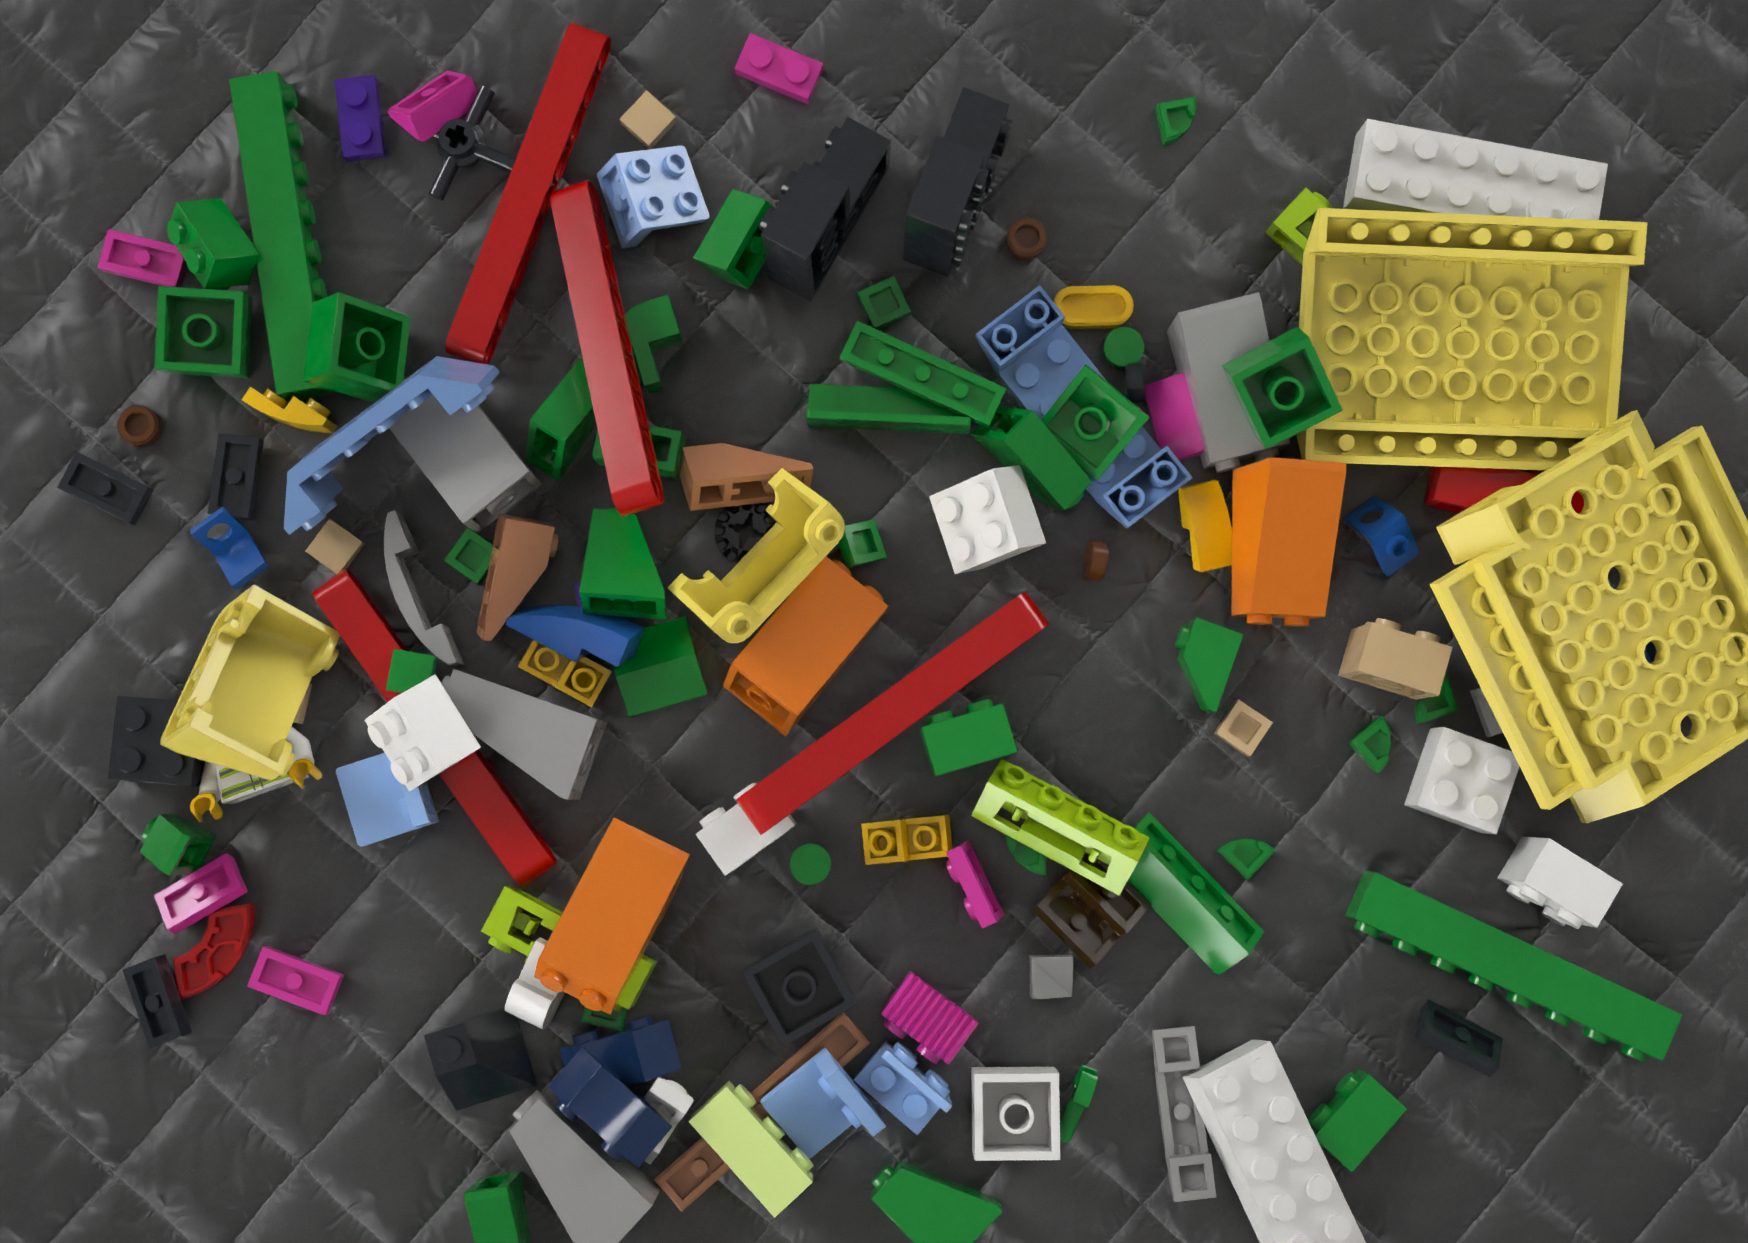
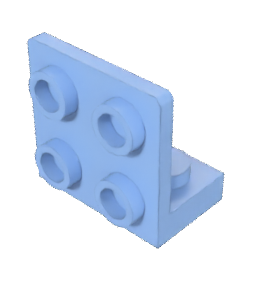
M682 145L616 153L596 174L622 249L636 247L652 230L704 223L710 217L687 150Z
M385 753L336 769V775L359 846H367L439 822L427 781L409 792L405 784H401L393 775L391 762Z
M885 1040L854 1077V1081L918 1135L940 1108L947 1113L952 1107L949 1096L950 1090L947 1088L949 1085L932 1069H929L926 1074L916 1066L918 1064L916 1061L917 1057L898 1041L892 1046Z
M826 1047L761 1099L764 1109L808 1158L816 1155L851 1125L856 1129L863 1125L873 1137L886 1127L872 1102Z

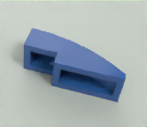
M566 605L526 607L508 617L505 624L575 662L592 653L616 667L621 666L634 657L645 631V627L619 616L583 614L582 607Z

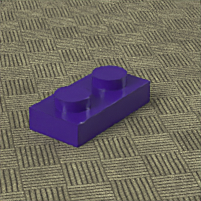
M375 75L334 80L343 158L347 162L387 157L379 85Z

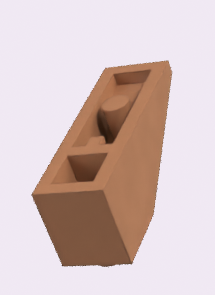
M725 443L682 447L680 479L690 511L775 502V491L768 482L781 468L811 488L813 466L811 463Z
M505 514L498 515L476 631L482 640L492 641L508 617H510L545 571L549 557L554 558L558 546V534L554 533L555 527L548 522Z

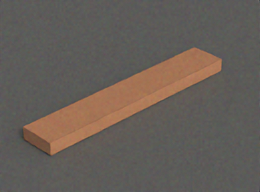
M845 1012L836 1016L751 1092V1095L757 1102L753 1108L763 1119L768 1115L770 1116L762 1106L761 1099L823 1048L826 1047L843 1068L869 1045L870 1041ZM701 1136L656 1176L654 1181L682 1212L725 1174L730 1167Z

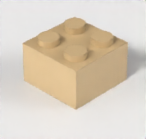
M1377 618L1375 623L1366 622L1365 625L1351 629L1338 676L1416 700L1439 696L1453 647L1441 644V637L1425 631H1416V634L1412 635L1400 631L1401 625L1399 623Z

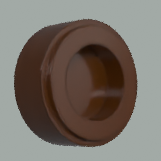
M1032 217L1017 219L1008 230L1006 238L1007 247L1011 254L1019 259H1034L1045 249L1047 243L1046 228L1039 220Z
M132 405L126 408L120 414L117 421V429L121 438L136 447H147L154 444L161 436L163 429L160 416L154 410L144 405Z
M1093 539L1088 541L1083 563L1085 580L1101 581L1105 577L1109 558V548L1105 541Z

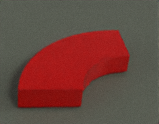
M254 903L220 908L209 914L207 928L201 941L188 953L173 958L175 982L181 999L195 996L213 988L223 981L239 964L248 948L253 932Z

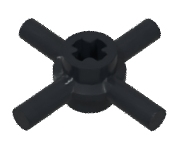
M480 86L465 118L446 122L438 133L430 137L437 141L438 151L444 159L428 194L443 201L458 169L474 166L480 160L511 173L516 158L487 146L485 135L479 127L495 95V92L491 89ZM467 138L468 142L464 146L459 143L458 148H456V144L459 141L465 143Z

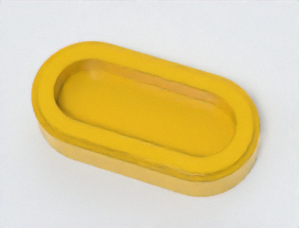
M1116 285L1066 287L1057 293L1053 301L1065 316L1062 325L1067 329L1117 328L1128 321L1134 307L1130 293Z

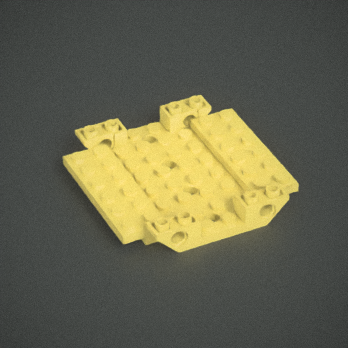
M1637 410L1631 411L1568 449L1571 456L1519 486L1501 488L1436 527L1454 565L1464 564L1429 585L1540 808L1551 810L1570 798L1582 823H1590L1647 805L1748 739V520L1703 426L1691 427L1654 450L1655 446ZM1576 491L1582 495L1584 500V506L1580 514L1574 511L1571 504L1572 496ZM1612 567H1615L1620 574V581L1616 589H1613L1608 581V574ZM1650 641L1656 648V655L1651 664L1646 660L1644 654L1645 647ZM1685 716H1688L1692 723L1690 734L1687 737H1684L1681 732V722Z

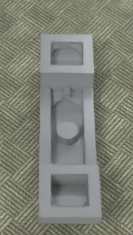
M396 510L387 513L385 523L384 557L394 598L406 622L419 640L446 664L456 668L464 665V662L450 628L443 624L431 627L404 560L419 553L405 516Z
M1195 1026L1152 1030L1159 1114L1173 1201L1216 1198L1212 1158L1208 1152L1205 1124L1182 1078L1183 1075L1195 1069H1200Z

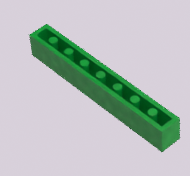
M278 71L231 78L229 82L254 247L259 253L257 268L276 394L287 402H290L293 396L302 400L336 394V391L303 382L312 304L326 298L327 291L323 279L318 278L316 264L321 263V252L317 240L312 239L310 225L315 224V213L311 201L306 200L304 186L309 185V174L305 162L300 161L298 147H303L304 142L301 128L298 122L294 123L292 109L298 107L296 92L293 85L287 84Z
M1364 871L1345 916L1356 921L1354 929L1374 938H1378L1380 932L1394 938L1391 946L1413 956H1416L1418 950L1431 955L1430 964L1454 974L1456 968H1459L1470 974L1468 982L1491 992L1494 985L1508 991L1507 1000L1527 1009L1531 1008L1532 1003L1547 1010L1544 1017L1566 1027L1569 1026L1570 1021H1573L1585 1027L1582 1035L1604 1045H1607L1609 1039L1623 1045L1620 1050L1621 1053L1645 1063L1647 1056L1661 1061L1664 1060L1682 1017V1014L1376 872Z

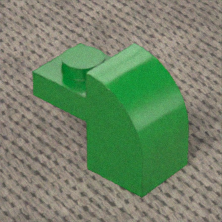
M668 295L642 302L625 314L633 354L636 357L635 363L640 384L644 383L648 394L664 390L653 351L683 342Z

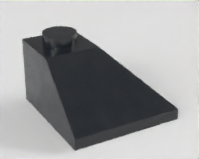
M505 1007L434 1029L424 1035L435 1076L456 1111L537 1085L518 1017L506 1012Z

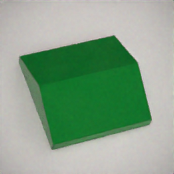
M1084 365L1041 421L1076 463L1098 480L1150 416L1089 366Z
M686 616L646 627L634 657L619 667L613 665L629 717L709 695Z

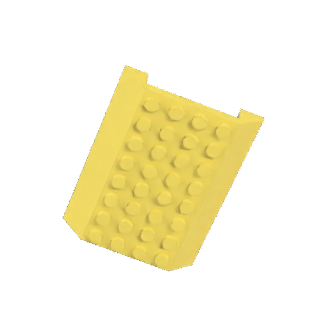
M1318 208L1303 253L1299 328L1309 336L1343 411L1297 434L1302 460L1347 464L1548 470L1571 456L1569 448L1613 423L1618 417L1629 266L1644 265L1647 222Z

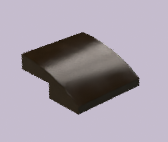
M1085 853L1081 861L1107 873L1108 864L1099 859L1092 863L1088 859L1090 854ZM1069 869L1031 910L1089 968H1092L1101 961L1120 937L1127 934L1152 905L1128 881L1121 894L1117 895Z

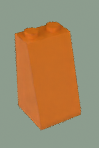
M1270 457L1233 470L1231 616L1247 617V624L1255 625L1272 624V618L1284 619V626L1294 627L1309 626V619L1325 617L1346 478V463Z
M826 556L794 589L732 662L723 687L786 737L880 621L888 605L883 602L882 595L876 589L868 585L863 586L852 577L850 570L838 560H830Z
M613 818L538 959L534 978L539 979L551 991H563L579 999L580 1003L590 1010H602L611 1015L677 892L690 854Z

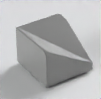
M1071 954L1029 955L1030 997L1032 999L1072 997L1073 956Z

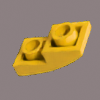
M250 387L241 399L264 415L291 427L322 433H333L338 427L327 419L331 411L312 398H309L305 404L293 396L288 403L268 388L262 395Z
M1210 480L1180 487L1178 493L1181 523L1183 528L1190 531L1193 569L1204 572L1232 565V526L1219 482L1217 480Z
M533 639L518 664L519 668L590 707L593 706L612 672L587 657L575 662Z
M949 815L861 824L865 865L948 857L946 852L953 848Z

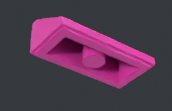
M447 70L389 108L388 114L414 138L423 142L438 133L446 122L459 119L465 115L478 91L471 76Z
M1184 373L1145 385L1144 397L1159 448L1162 450L1168 446L1178 460L1201 455L1204 452V445Z

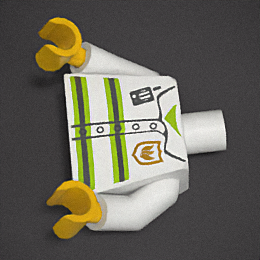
M291 726L286 740L292 743L291 753L295 754V760L285 776H278L273 780H267L205 761L199 795L191 801L190 811L199 823L203 821L202 816L207 810L217 820L223 815L222 809L217 803L220 799L222 804H236L294 782L301 789H304L303 781L309 777L308 774H311L317 781L320 780L322 773L314 765L309 740Z

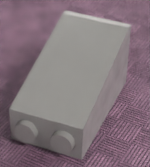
M1259 292L1178 312L1167 330V335L1178 374L1184 373L1204 445V452L1200 455L1204 470L1216 467L1217 473L1241 467L1240 460L1255 457L1256 462L1270 457H1280L1279 451L1290 443L1289 438L1268 449L1264 448L1255 436L1222 365L1269 341Z
M432 394L415 409L411 410L410 408L395 424L389 427L461 522L477 534H481L496 522L499 514H506L542 485L541 481L479 405L468 413L461 407L452 415H449Z
M453 669L451 677L447 675L444 677L441 684L472 734L558 797L566 800H580L607 722Z
M550 1089L544 1094L536 1090L513 1114L518 1122L509 1130L573 1243H619L653 1206L661 1189L625 1157L619 1163L607 1154L600 1146L604 1139L581 1118L578 1117L573 1122L559 1111L555 1106L559 1098Z

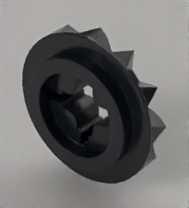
M757 503L724 507L715 521L714 532L716 544L726 558L738 563L762 538L759 536L756 538L749 537L747 543H744L743 548H740L741 535L730 528L731 526H744L746 520L749 521L750 515L753 516V529L761 535H765L775 525L776 521L766 512L765 509L767 507L765 505Z

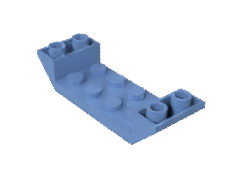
M1039 285L976 333L975 337L997 377L1023 409L1033 410L1041 420L1084 365L1089 366L1103 379L1105 378L1064 328L1062 323L1065 316ZM1143 426L1098 480L1081 468L1092 481L1086 490L1102 508L1126 529L1193 478L1170 448L1166 446L1161 450Z
M439 356L433 358L313 448L287 471L284 515L285 531L290 535L302 526L307 532L322 521L326 514L338 505L334 498L344 489L330 471L345 457L349 458L368 443L367 441L377 433L381 434L395 424L410 408L411 410L415 409L433 394L449 415H452L461 407L468 413L487 398L486 395L495 389L491 382L500 371L494 365Z

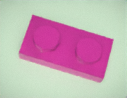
M750 33L734 70L735 74L809 104L824 70V64Z
M108 229L97 268L106 273L156 285L182 288L188 266L177 247L173 244Z
M970 840L947 851L946 854L949 858L946 861L947 869L954 882L961 883L967 896L964 898V904L971 919L974 921L978 920L982 929L999 921L1005 914Z
M226 853L155 894L154 897L166 929L177 934L247 893L248 890L235 858Z
M264 946L261 949L247 987L319 1014L328 1015L344 974L275 948Z

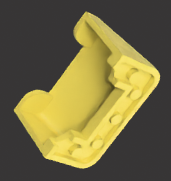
M783 468L768 482L775 491L774 506L770 504L765 510L776 523L721 581L707 570L703 575L704 578L700 580L689 579L681 573L668 587L704 624L728 643H739L750 637L839 543L844 534L845 523L839 512L827 500Z
M252 585L230 602L215 620L163 732L160 744L176 753L267 780H273L278 776H285L295 760V754L291 753L292 743L287 741L286 738L312 677L322 669L328 671L336 661L339 650L335 647L340 637L339 633L258 586Z

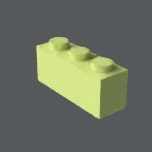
M728 1081L691 1116L689 1123L775 1218L813 1183L814 1174L810 1169L814 1165L801 1149L796 1147L792 1151L781 1139L785 1135L784 1131L772 1117L768 1115L763 1119L753 1108L757 1102L743 1085L739 1084L735 1088Z

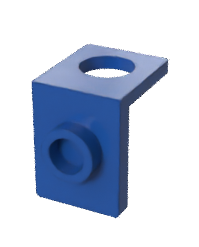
M1373 496L1344 518L1347 525L1369 540L1382 573L1390 576L1419 555V550L1404 514L1377 496ZM1369 512H1383L1382 517L1376 522L1370 524L1361 522L1363 516Z
M224 507L218 509L190 530L191 535L215 556L227 580L235 590L269 567L251 532ZM225 523L230 525L229 531L220 538L212 539L207 536L210 528L216 524Z

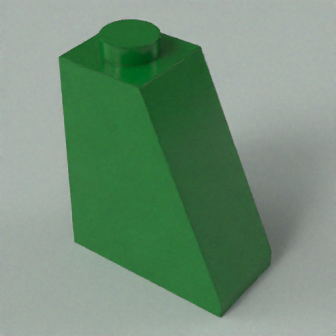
M583 357L578 360L530 419L524 460L556 481L562 478L596 426Z
M999 406L989 428L979 425L971 433L1004 467L1020 465L1028 489L1047 507L1065 511L1075 506L1083 498V491L1092 483L1091 479L1033 410Z
M593 508L580 586L583 614L666 620L665 590L635 513L623 517L616 508Z
M902 1161L894 1168L889 1164L886 1165L871 1181L875 1186L871 1190V1199L914 1243H973L1003 1212L1000 1202L995 1197Z
M521 1171L480 1177L464 1193L465 1205L475 1243H531Z

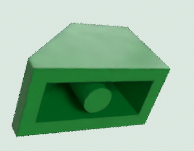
M1196 617L1189 622L1188 626L1182 624L1174 647L1180 649L1177 661L1201 711L1211 714L1217 712L1243 634Z
M159 814L157 818H153L148 823L143 832L142 840L145 842L140 853L160 871L169 876L191 874L200 869L217 835L175 814Z

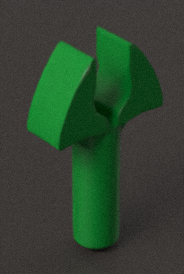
M1081 1065L1072 1082L1071 1097L1060 1121L1061 1142L1067 1143L1071 1141L1084 1107H1089L1098 1080L1096 1076L1098 1070L1085 1065Z

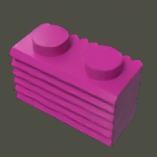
M911 970L881 1010V1014L887 1018L883 1025L901 1039L906 1034L920 1043L916 1050L936 1065L940 1059L949 1065L979 1024L974 1017Z

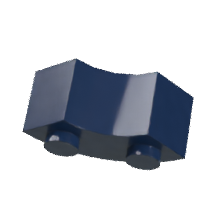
M651 1015L628 1021V1028L621 1031L598 1036L597 1029L574 1035L572 1036L574 1044L560 1048L564 1067L584 1047L619 1076V1080L624 1085L646 1082L682 1069L669 1019L653 1022Z
M582 1047L548 1086L559 1098L555 1106L571 1121L575 1122L579 1117L604 1139V1142L600 1145L601 1148L614 1160L620 1163L625 1157L639 1167L673 1126L640 1095L638 1097L619 1080V1076Z

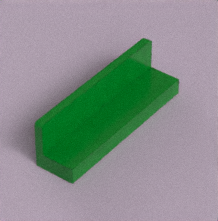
M859 321L856 322L840 356V361L960 416L971 417V421L989 428L1006 391V388Z
M809 384L806 416L808 427L969 434L971 417L960 416L901 388Z
M1150 812L1145 814L1133 828L1148 836L1149 841L1128 882L1152 905L1151 907L1212 971L1220 975L1248 956L1265 931Z

